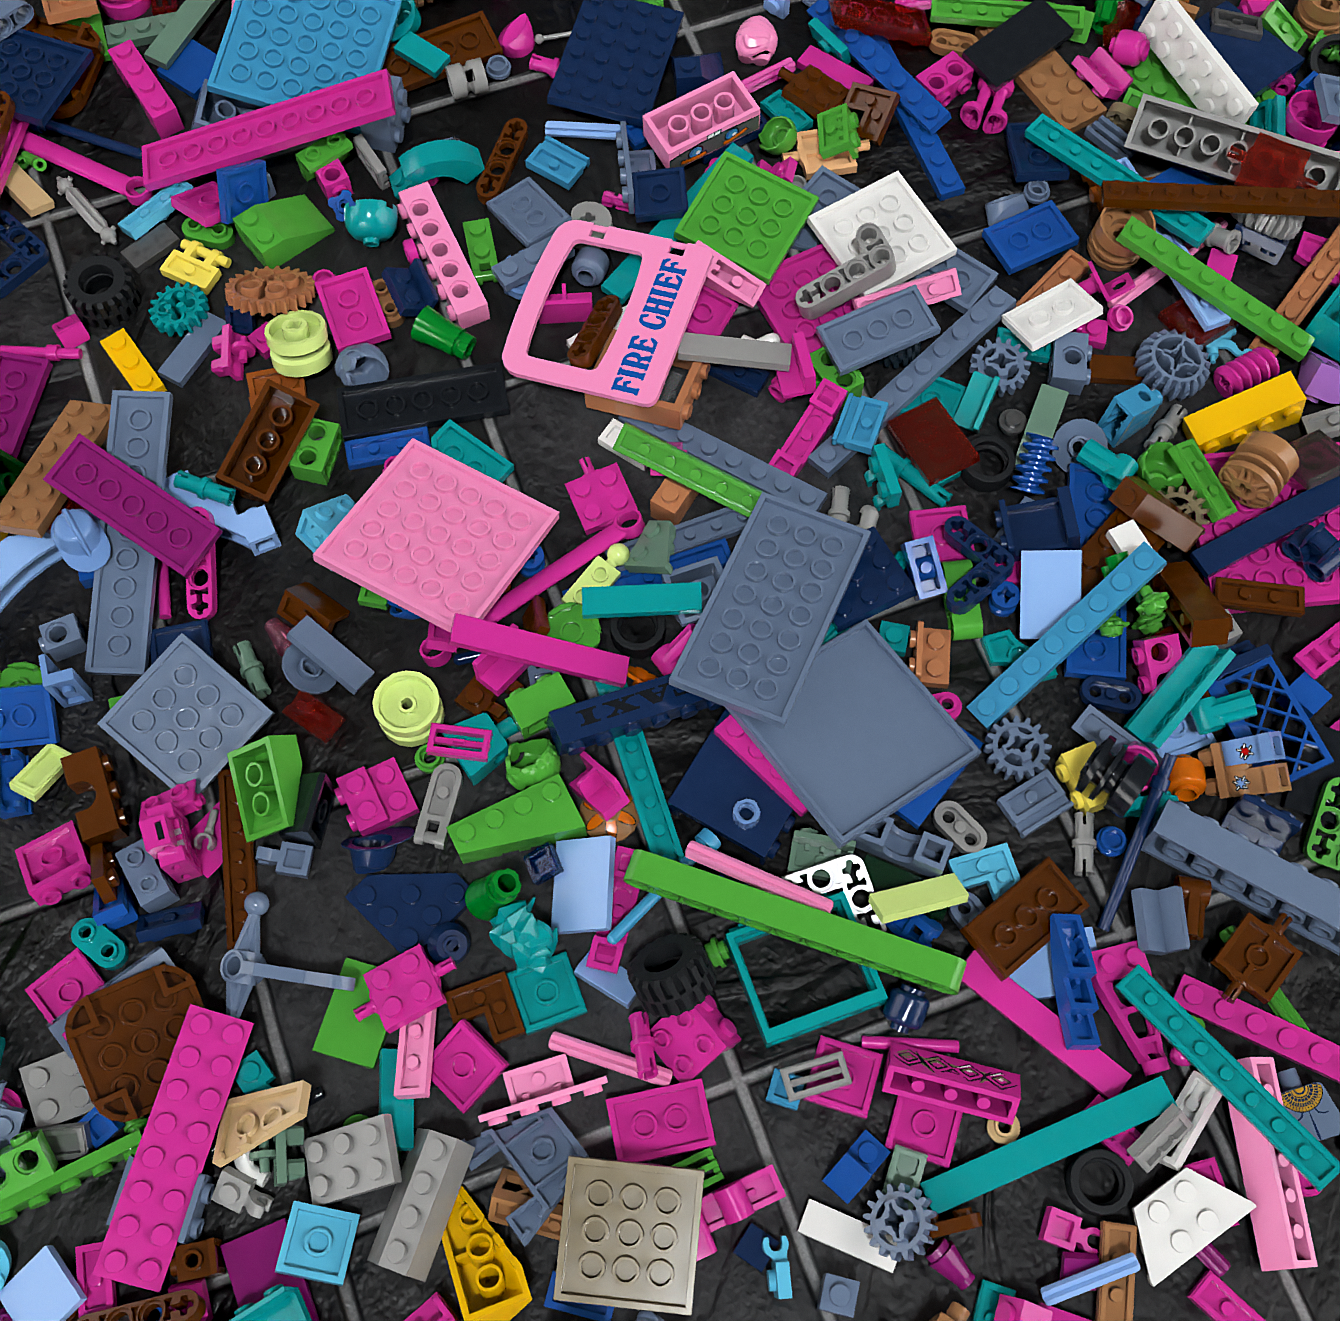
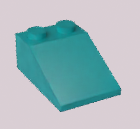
M1340 284L1305 330L1315 337L1311 345L1312 347L1318 348L1339 363Z

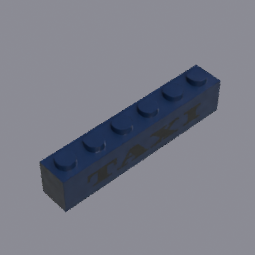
M671 674L550 711L546 724L559 756L567 753L569 755H576L583 752L588 746L595 744L597 746H604L611 743L616 737L623 735L632 737L642 732L644 728L650 726L660 728L667 725L672 719L678 717L688 719L696 715L700 710L706 708L715 710L722 707V705L669 685Z

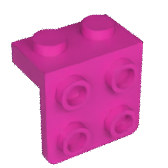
M710 995L706 996L705 1000L701 1004H697L694 1009L685 1011L678 1016L671 1015L669 1018H661L650 1029L651 1037L655 1038L656 1049L654 1051L668 1069L673 1071V1075L679 1083L692 1081L720 1054L733 1048L742 1040L737 1034L735 1025L729 1019L724 1018L716 1008L715 1000Z

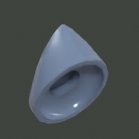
M1024 192L1004 196L986 203L985 209L988 225L990 227L1028 210L1029 206Z

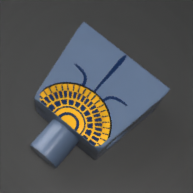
M1295 1067L1278 1072L1277 1077L1283 1093H1281L1283 1106L1318 1141L1340 1135V1112L1323 1084L1316 1082L1303 1086Z

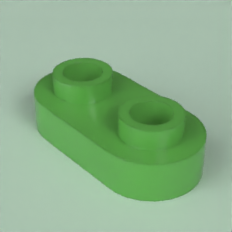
M187 218L182 224V232L185 238L189 241L196 240L201 242L205 247L224 250L231 247L236 239L230 224L226 225L219 222L215 226L204 227L191 218Z

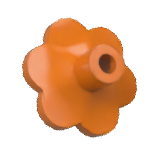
M628 666L627 676L634 680L632 686L658 678L643 668Z

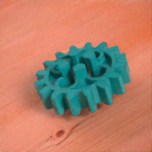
M176 282L175 288L172 289L167 285L165 286V293H156L159 297L158 300L150 301L153 306L148 309L151 315L150 320L160 333L166 332L169 337H172L175 332L182 337L185 330L193 333L192 327L195 325L201 327L200 320L207 319L208 315L205 311L210 310V306L207 303L208 299L204 292L197 285L192 287L190 282H186L183 287H181L179 282Z

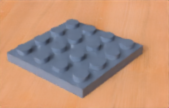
M181 633L97 724L171 789L178 784H184L196 779L195 792L199 794L203 793L217 778L219 773L229 764L227 753L247 745L275 713L191 639Z

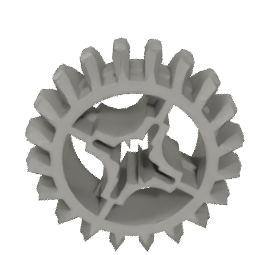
M1230 213L1234 219L1243 223L1246 227L1279 240L1294 239L1302 228L1305 217L1296 215Z

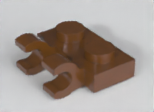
M476 676L472 678L454 700L458 707L473 717L487 712L496 723L508 717L505 713L506 709L495 702L498 697L478 682ZM515 680L504 692L510 695L514 690L525 687Z

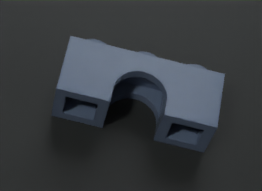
M891 817L885 818L854 839L856 841V848L930 878L941 876L954 844L926 831L922 835L905 832L894 825V819Z

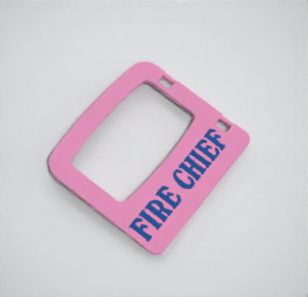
M571 220L563 223L555 230L546 246L516 311L502 353L505 369L511 375L518 378L641 407L655 405L660 397L712 264V251L702 245L675 242L673 239L611 226L594 225L592 222ZM593 231L605 234L604 239L591 237ZM579 243L642 257L637 280L625 313L607 352L594 370L582 369L528 355L532 336L554 281L572 248ZM671 248L685 250L683 256L671 254Z

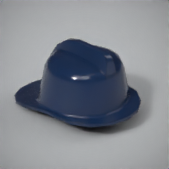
M410 827L387 828L365 836L348 838L341 842V846L349 849L355 873L379 872L384 870L393 861L397 844L409 840L414 836L415 831Z

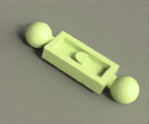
M622 543L611 545L607 551L606 561L598 555L561 598V602L563 604L573 602L582 605V587L613 586L621 576V572L615 567L623 566L630 557L628 547Z

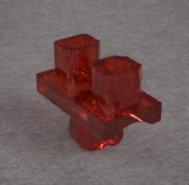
M299 691L293 702L282 711L285 716L325 744L332 739L345 721L341 715L304 691Z

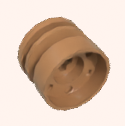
M1298 0L1292 17L1308 35L1309 39L1314 40L1321 29L1324 30V34L1327 36L1340 34V0Z
M1104 207L1087 239V250L1091 259L1098 266L1108 271L1120 272L1133 267L1140 259V256L1116 241V238L1131 216L1156 231V220L1150 209Z
M1253 431L1245 436L1234 454L1223 465L1218 473L1219 481L1231 498L1248 507L1263 509L1273 503L1284 488V485L1287 484L1298 469L1299 457L1295 449L1278 435L1267 431Z

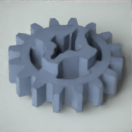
M997 337L994 344L987 339L984 347L977 346L975 354H972L970 360L972 364H970L969 373L977 371L992 378L995 376L1000 377L1001 380L997 391L999 397H1003L1005 391L1013 395L1016 388L1022 389L1030 374L1028 370L1031 362L1025 361L1028 355L1027 352H1019L1021 344L1013 347L1011 346V339L1008 338L1006 343H1001L1000 337Z
M1016 715L1012 723L1006 717L1003 718L1000 726L997 724L992 726L990 730L992 733H988L984 740L989 744L985 745L983 752L991 754L987 758L986 763H995L996 767L993 772L996 774L1002 770L1005 772V780H1008L1011 775H1015L1016 782H1020L1023 775L1030 780L1035 776V772L1041 773L1045 768L1043 764L1047 765L1050 760V756L1047 753L1050 752L1052 745L1044 744L1049 735L1047 733L1040 735L1038 731L1041 725L1030 726L1031 720L1028 717L1024 723H1021ZM1003 736L1002 741L1004 745L998 749V740ZM1036 749V759L1032 762L1031 752Z
M900 1183L899 1188L896 1185L887 1184V1194L884 1191L877 1190L876 1196L878 1201L868 1200L867 1204L872 1208V1212L863 1214V1218L870 1221V1226L864 1228V1233L874 1236L869 1244L872 1247H880L879 1255L884 1257L890 1255L891 1260L897 1262L901 1261L902 1256L907 1261H914V1252L919 1255L926 1254L923 1247L924 1243L934 1244V1240L929 1236L930 1231H938V1227L931 1224V1219L937 1216V1212L927 1209L932 1201L927 1197L920 1198L922 1194L920 1189L913 1187L910 1190V1185ZM904 1199L909 1200L916 1207V1210L909 1209ZM885 1235H892L893 1242H896L897 1246L891 1244Z

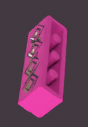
M891 1042L884 1067L883 1092L1013 1125L1021 1100L1019 1074Z

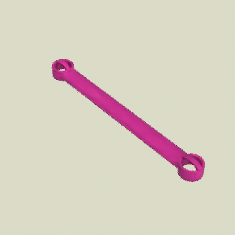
M26 131L20 149L126 196L132 205L141 206L153 196V191L148 192L147 189L142 194L134 190L136 187H145L143 185V177L141 176L129 177L29 131Z
M626 508L619 511L614 518V523L501 596L483 620L493 623L499 622L532 600L535 595L538 596L609 549L611 545L618 543L622 539L638 537L645 527L640 511L634 508ZM628 520H637L636 524L631 527H621ZM427 638L420 645V654L425 663L430 667H441L452 657V652L442 651L436 656H428L432 649H426Z

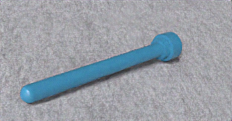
M703 828L695 836L696 842L714 850L721 846L717 836L707 828ZM685 856L679 861L689 866H693L696 863ZM648 893L607 935L608 943L612 945L617 944L662 897Z

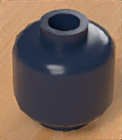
M901 983L900 987L891 988L883 1009V1016L891 1021L889 1027L908 1034L909 1028L914 1030L922 1028L930 1007L929 1000L924 997L926 992Z

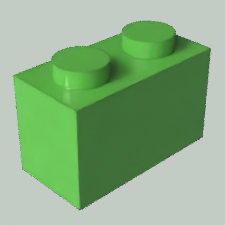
M559 671L553 675L545 674L541 676L535 684L526 689L518 688L510 693L508 698L504 699L508 712L524 740L548 728L546 723L550 711L576 703Z

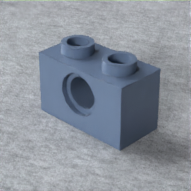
M1069 332L1052 341L1047 385L1067 391L1071 395L1080 396L1084 385H1089L1091 378V369L1087 368V362H1090L1093 350L1092 345H1088L1089 334Z
M143 838L115 853L140 906L148 913L161 911L180 900L168 874L161 869L159 860L154 859L146 851Z

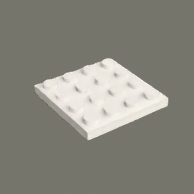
M899 171L872 183L807 218V224L838 266L861 254L856 232L862 224L874 223L880 228L893 250L896 271L890 278L859 294L860 296L901 284L953 257L957 252L956 246ZM869 238L865 242L870 243L873 242L875 239ZM880 260L877 264H885L888 260ZM857 273L853 276V278H859L864 274Z

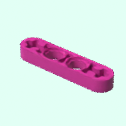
M198 506L190 508L215 525L214 516L210 511ZM215 543L188 579H186L187 610L192 617L199 620H210L217 612ZM205 570L208 574V581L204 585L198 586L194 580L195 575L198 571ZM196 590H197V591H201V592H206V591H208V594H203V593H202V596H201V595H199V594H195V591H196ZM202 601L208 604V608L203 609V614L196 609L197 605H201Z

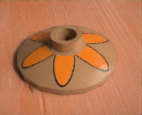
M623 788L630 802L608 821L604 820L588 804L582 801L580 816L590 837L611 835L616 838V842L625 840L635 831L639 820L628 789Z

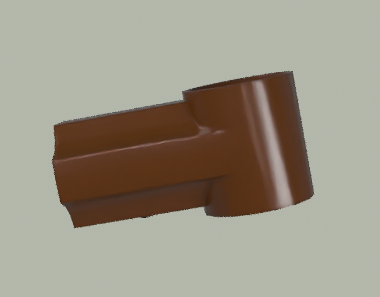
M1176 875L1173 886L1182 887L1189 941H1200L1203 939L1205 908L1208 906L1211 898V881Z

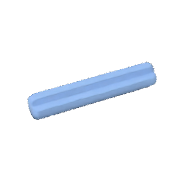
M547 121L545 124V134L550 137L616 140V132H621L619 124Z
M1130 1252L1044 1286L1040 1289L1045 1304L1051 1306L1138 1272L1140 1264L1136 1255Z

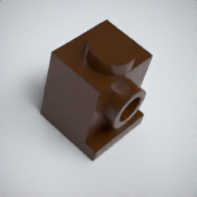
M209 1238L199 1242L176 1246L175 1255L172 1256L169 1265L171 1275L173 1277L177 1276L180 1283L225 1275V1261L220 1248L223 1245V1239ZM196 1254L198 1256V1264L192 1268L190 1256Z

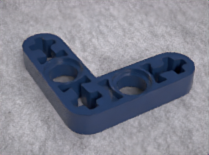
M0 210V223L7 224L9 228L6 231L0 224V240L13 250L14 253L0 263V300L46 265L50 259V253L45 244L9 212ZM25 235L23 241L19 243L12 242L16 236ZM32 247L38 255L31 254L29 249ZM12 267H22L17 274H9V270Z
M952 516L945 522L944 538L950 545L976 564L973 569L947 591L946 606L948 610L954 614L961 615L973 609L1013 573L1015 560L1009 551L962 516ZM982 543L987 549L983 552H976L972 550L971 545ZM995 562L998 564H1002L1004 562L1006 563V566L1000 565L997 567L995 566ZM976 577H983L988 581V584L984 587H978L972 583V580ZM964 595H966L965 602H963L962 600H959L958 602L954 601L955 597L961 599Z

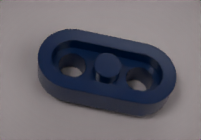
M1098 675L1086 678L1079 689L1080 698L1086 705L1089 706L1091 704L1095 708L1121 714L1132 713L1137 709L1142 700L1141 691L1133 683ZM1090 690L1096 691L1099 696H1092ZM1119 697H1125L1128 703H1122Z

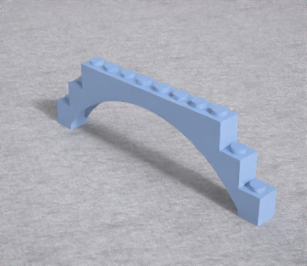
M178 472L166 478L165 492L189 508L198 506L212 513L215 526L223 531L220 535L221 538L234 541L251 549L255 556L282 546L265 505L251 507L238 515L234 502H231V506H226L208 498L202 500L197 498V494L175 488L173 483ZM52 523L42 538L16 535L8 536L3 541H0V613L30 581L63 559L50 533Z

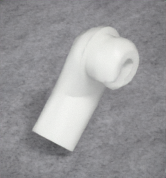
M255 1148L235 1159L234 1164L236 1170L256 1179V1185L263 1188L268 1182L271 1172L260 1173L259 1166L254 1161L249 1160V1153L255 1151Z

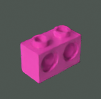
M952 51L915 76V79L937 101L946 107L952 99L959 94H965L970 89L974 69L956 52Z
M1164 633L1133 640L1132 658L1134 663L1138 665L1140 675L1137 679V684L1145 699L1157 687L1158 676L1163 674L1165 677L1181 658L1182 650L1178 633ZM1156 644L1159 648V656L1153 659L1151 649Z

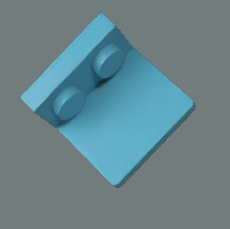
M347 494L303 509L295 535L314 553L356 503Z

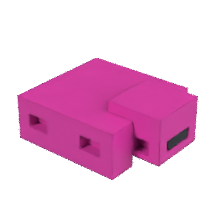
M172 802L147 809L148 819L139 821L146 851L154 859L159 860L161 869L178 884L202 876L188 819Z

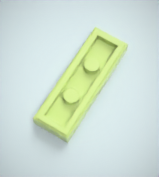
M955 873L869 894L868 902L881 923L885 924L968 902L969 893Z

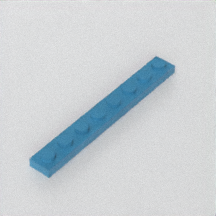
M1144 541L966 708L989 730L1167 565V561Z

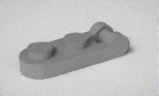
M444 763L434 769L414 834L415 844L424 845L429 843L434 844L435 848L445 850L449 838L446 827L452 824L463 785L461 771L456 765ZM430 823L439 825L437 833L428 831Z

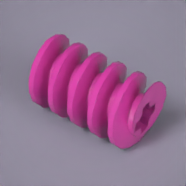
M1259 346L1243 354V356H1239L1225 365L1217 367L1213 376L1214 385L1217 391L1227 399L1252 388V386H1257L1261 382L1268 381L1270 377L1278 376L1280 366L1275 355L1269 349Z

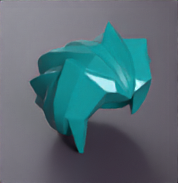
M534 896L527 903L526 900H516L507 906L499 908L498 915L490 920L493 926L489 932L490 939L506 956L515 960L517 964L516 973L527 968L543 973L546 966L552 963L550 959L558 943L557 927L552 931L546 923L540 920L536 921L533 913H531L536 899Z

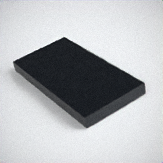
M1034 0L963 51L962 58L996 92L1071 38L1075 30L1045 0Z

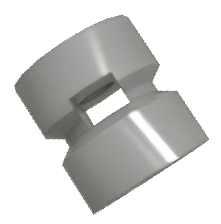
M480 57L467 60L464 66L460 63L445 66L447 80L454 100L468 97L471 91L475 95L489 91L486 72ZM471 74L473 81L468 83L466 75Z

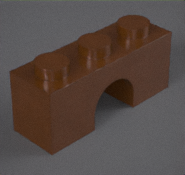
M97 746L60 758L68 787L77 795L87 791H96L93 804L89 808L75 813L82 841L91 847L101 842L107 845L128 837L126 826L130 825L125 809L120 808L118 798L122 797V793L117 781H113L111 776L114 765L108 753L104 754Z

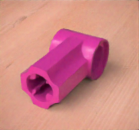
M689 623L671 643L663 645L652 655L651 661L663 676L673 672L696 626L694 623Z

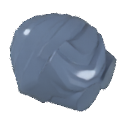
M367 342L345 348L340 352L335 363L336 375L341 378L345 386L385 381L390 372L384 353L377 346Z

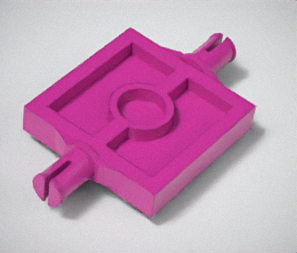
M585 457L588 467L583 458H581L579 464L584 475L565 484L586 535L603 530L614 523L616 514L623 509L634 508L638 510L617 462L595 470L590 457Z
M418 944L363 974L369 989L370 1001L353 1009L355 1017L361 1022L370 1015L377 1013L380 1016L385 1031L390 1034L447 1003L441 989L440 977L457 969L455 961L450 956L444 961L433 965L429 961L424 947Z

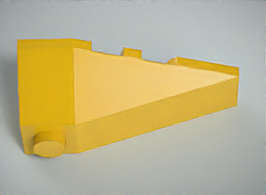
M461 1186L443 1233L442 1243L464 1321H510L533 1300L523 1267L505 1245L500 1235L496 1233L464 1187Z

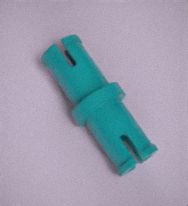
M179 470L178 475L176 474L173 485L175 488L197 494V498L202 500L208 498L226 506H231V502L234 501L235 489L214 483L209 477L200 478Z

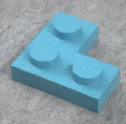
M1007 842L947 861L950 874L955 873L965 889L987 883L993 902L1021 879Z

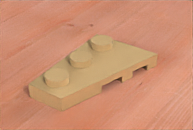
M301 1080L227 1099L220 1119L212 1163L221 1168L307 1117L312 1085Z

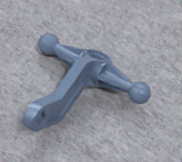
M260 891L252 892L246 897L244 908L248 913L247 919L234 948L224 955L220 964L221 976L226 981V1015L240 1019L253 986L260 983L263 978L354 992L356 978L266 964L263 954H260L261 915L267 912L270 906L269 899L266 894Z

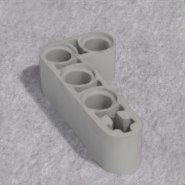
M865 223L858 228L856 238L860 255L802 286L797 291L795 300L803 318L808 320L816 319L894 275L896 262L893 250L876 224ZM869 238L875 239L873 242L870 243L865 242ZM880 260H888L885 264H877ZM857 273L864 274L859 278H853V276ZM831 287H839V289L834 292L828 291Z

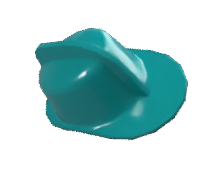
M402 0V6L391 42L399 40L409 30L413 33L418 31L421 25V15L415 6L414 0Z

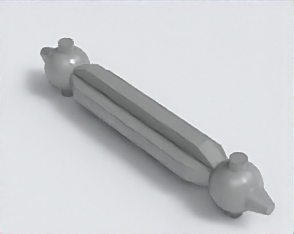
M57 176V193L60 196L65 194L69 203L90 227L100 234L101 244L112 243L117 245V234L115 231L117 228L114 225L108 227L107 221L78 188L73 187V178L71 176L67 178Z

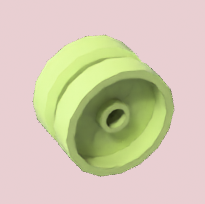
M307 310L289 311L288 314L276 316L266 325L264 335L267 346L270 349L273 367L278 373L288 377L310 376L328 367L333 360L326 322L320 314Z
M405 670L393 673L384 679L375 690L372 702L375 717L387 738L400 746L415 747L426 744L429 738L431 723L443 724L445 712L438 689L429 677L420 672Z

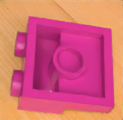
M394 757L367 770L363 766L336 779L339 787L334 789L338 801L341 806L347 804L351 812L346 815L347 821L352 831L359 830L362 836L386 829L420 812Z
M73 820L15 850L27 891L40 907L44 904H56L61 900L63 894L72 889H84L91 883V856L85 848L79 829Z

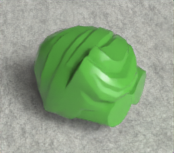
M1157 441L1150 445L1138 458L1139 468L1136 474L1156 491L1163 490L1168 494V486H1174L1176 492H1178L1179 487L1183 484L1184 476L1168 452L1174 445L1170 442Z
M546 738L532 739L527 742H516L509 745L508 756L505 757L507 771L505 774L507 781L517 790L523 791L527 787L540 783L558 773L560 774V756L550 740ZM524 752L522 760L512 766V762H515L519 758L520 753Z

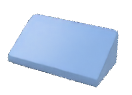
M588 952L574 970V975L629 1009L637 995L628 979L627 969L620 966L618 973L613 974L586 967L589 956Z

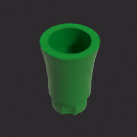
M430 305L425 306L421 310L411 330L412 340L430 345L450 356H456L464 360L469 358L476 345V337L441 315Z
M507 868L505 870L493 871L486 877L474 880L468 886L465 893V903L469 912L476 918L490 921L496 917L499 908L511 903L520 892L522 885L519 881V875L514 870Z

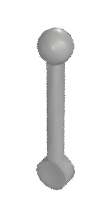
M572 31L549 35L537 34L534 40L537 44H541L546 40L570 37Z

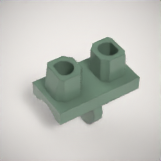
M292 1125L273 1136V1150H269L268 1139L259 1145V1151L249 1153L250 1161H259L260 1173L270 1172V1160L273 1159L274 1187H284L288 1181L301 1179L305 1176L304 1158L287 1160L286 1147L304 1145V1127Z

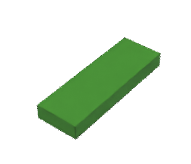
M1193 438L1176 444L1168 450L1191 489L1198 491L1197 499H1206L1202 507L1210 509L1207 515L1212 523L1227 518L1238 511Z

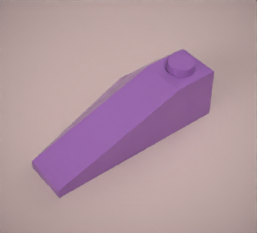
M1308 351L1301 360L1297 383L1309 401L1318 403L1319 400L1330 404H1340L1339 363L1312 351Z

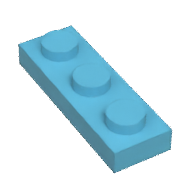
M186 181L166 186L121 220L118 226L123 233L136 241L138 238L146 235L156 224L166 220L176 210L171 205V196L193 189V186Z

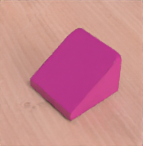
M76 313L51 326L65 348H75L90 339L89 333Z

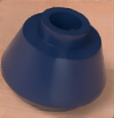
M452 922L443 923L435 927L430 933L427 942L428 952L435 962L440 963L451 956L456 965L467 957L471 946L470 936L465 928Z

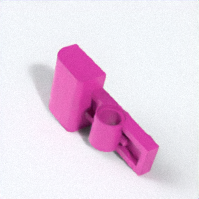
M772 1164L702 1196L697 1261L718 1251L711 1232L741 1221L752 1215L755 1211L786 1197Z

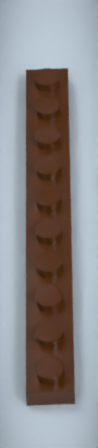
M1103 180L1101 186L1102 207L1340 217V190L1153 183L1147 181L1129 182L1120 180Z

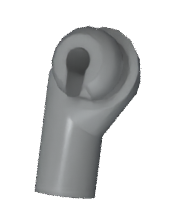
M864 505L859 511L862 513L860 522L855 526L866 530L873 526L876 528L879 519L877 508L871 505Z

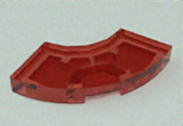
M1128 0L1118 2L1114 20L1109 25L1103 26V48L1107 52H1109L1111 39L1117 37L1121 30H1133L1134 21L1139 16L1140 3Z

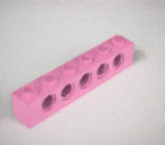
M428 181L398 192L400 204H397L399 214L402 220L407 219L409 224H406L409 235L413 240L417 239L419 243L416 244L417 251L421 260L426 259L428 262L426 269L430 279H436L438 283L436 290L440 300H446L448 304L445 307L449 319L452 322L456 321L458 326L464 329L489 320L488 303Z

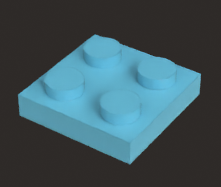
M293 1201L275 1273L343 1286L360 1215Z

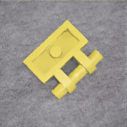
M183 239L180 247L185 251L182 253L173 249L160 267V271L163 276L183 285L186 282H190L192 287L197 285L204 294L208 295L222 276L220 269L216 267L222 266L228 269L232 260L224 256V253L217 249L210 250L205 248L201 242ZM202 257V258H204L205 260H204V262H203V261L198 260V259H196V258Z

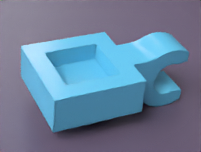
M780 1236V1248L773 1251L769 1247V1238L763 1237L761 1241L762 1250L772 1259V1270H767L766 1273L768 1291H774V1298L777 1299L793 1298L790 1266L787 1260L788 1239L786 1236Z

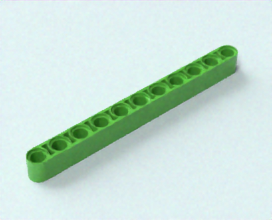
M635 849L632 853L623 881L632 887L945 994L958 995L967 964L960 957L644 850Z

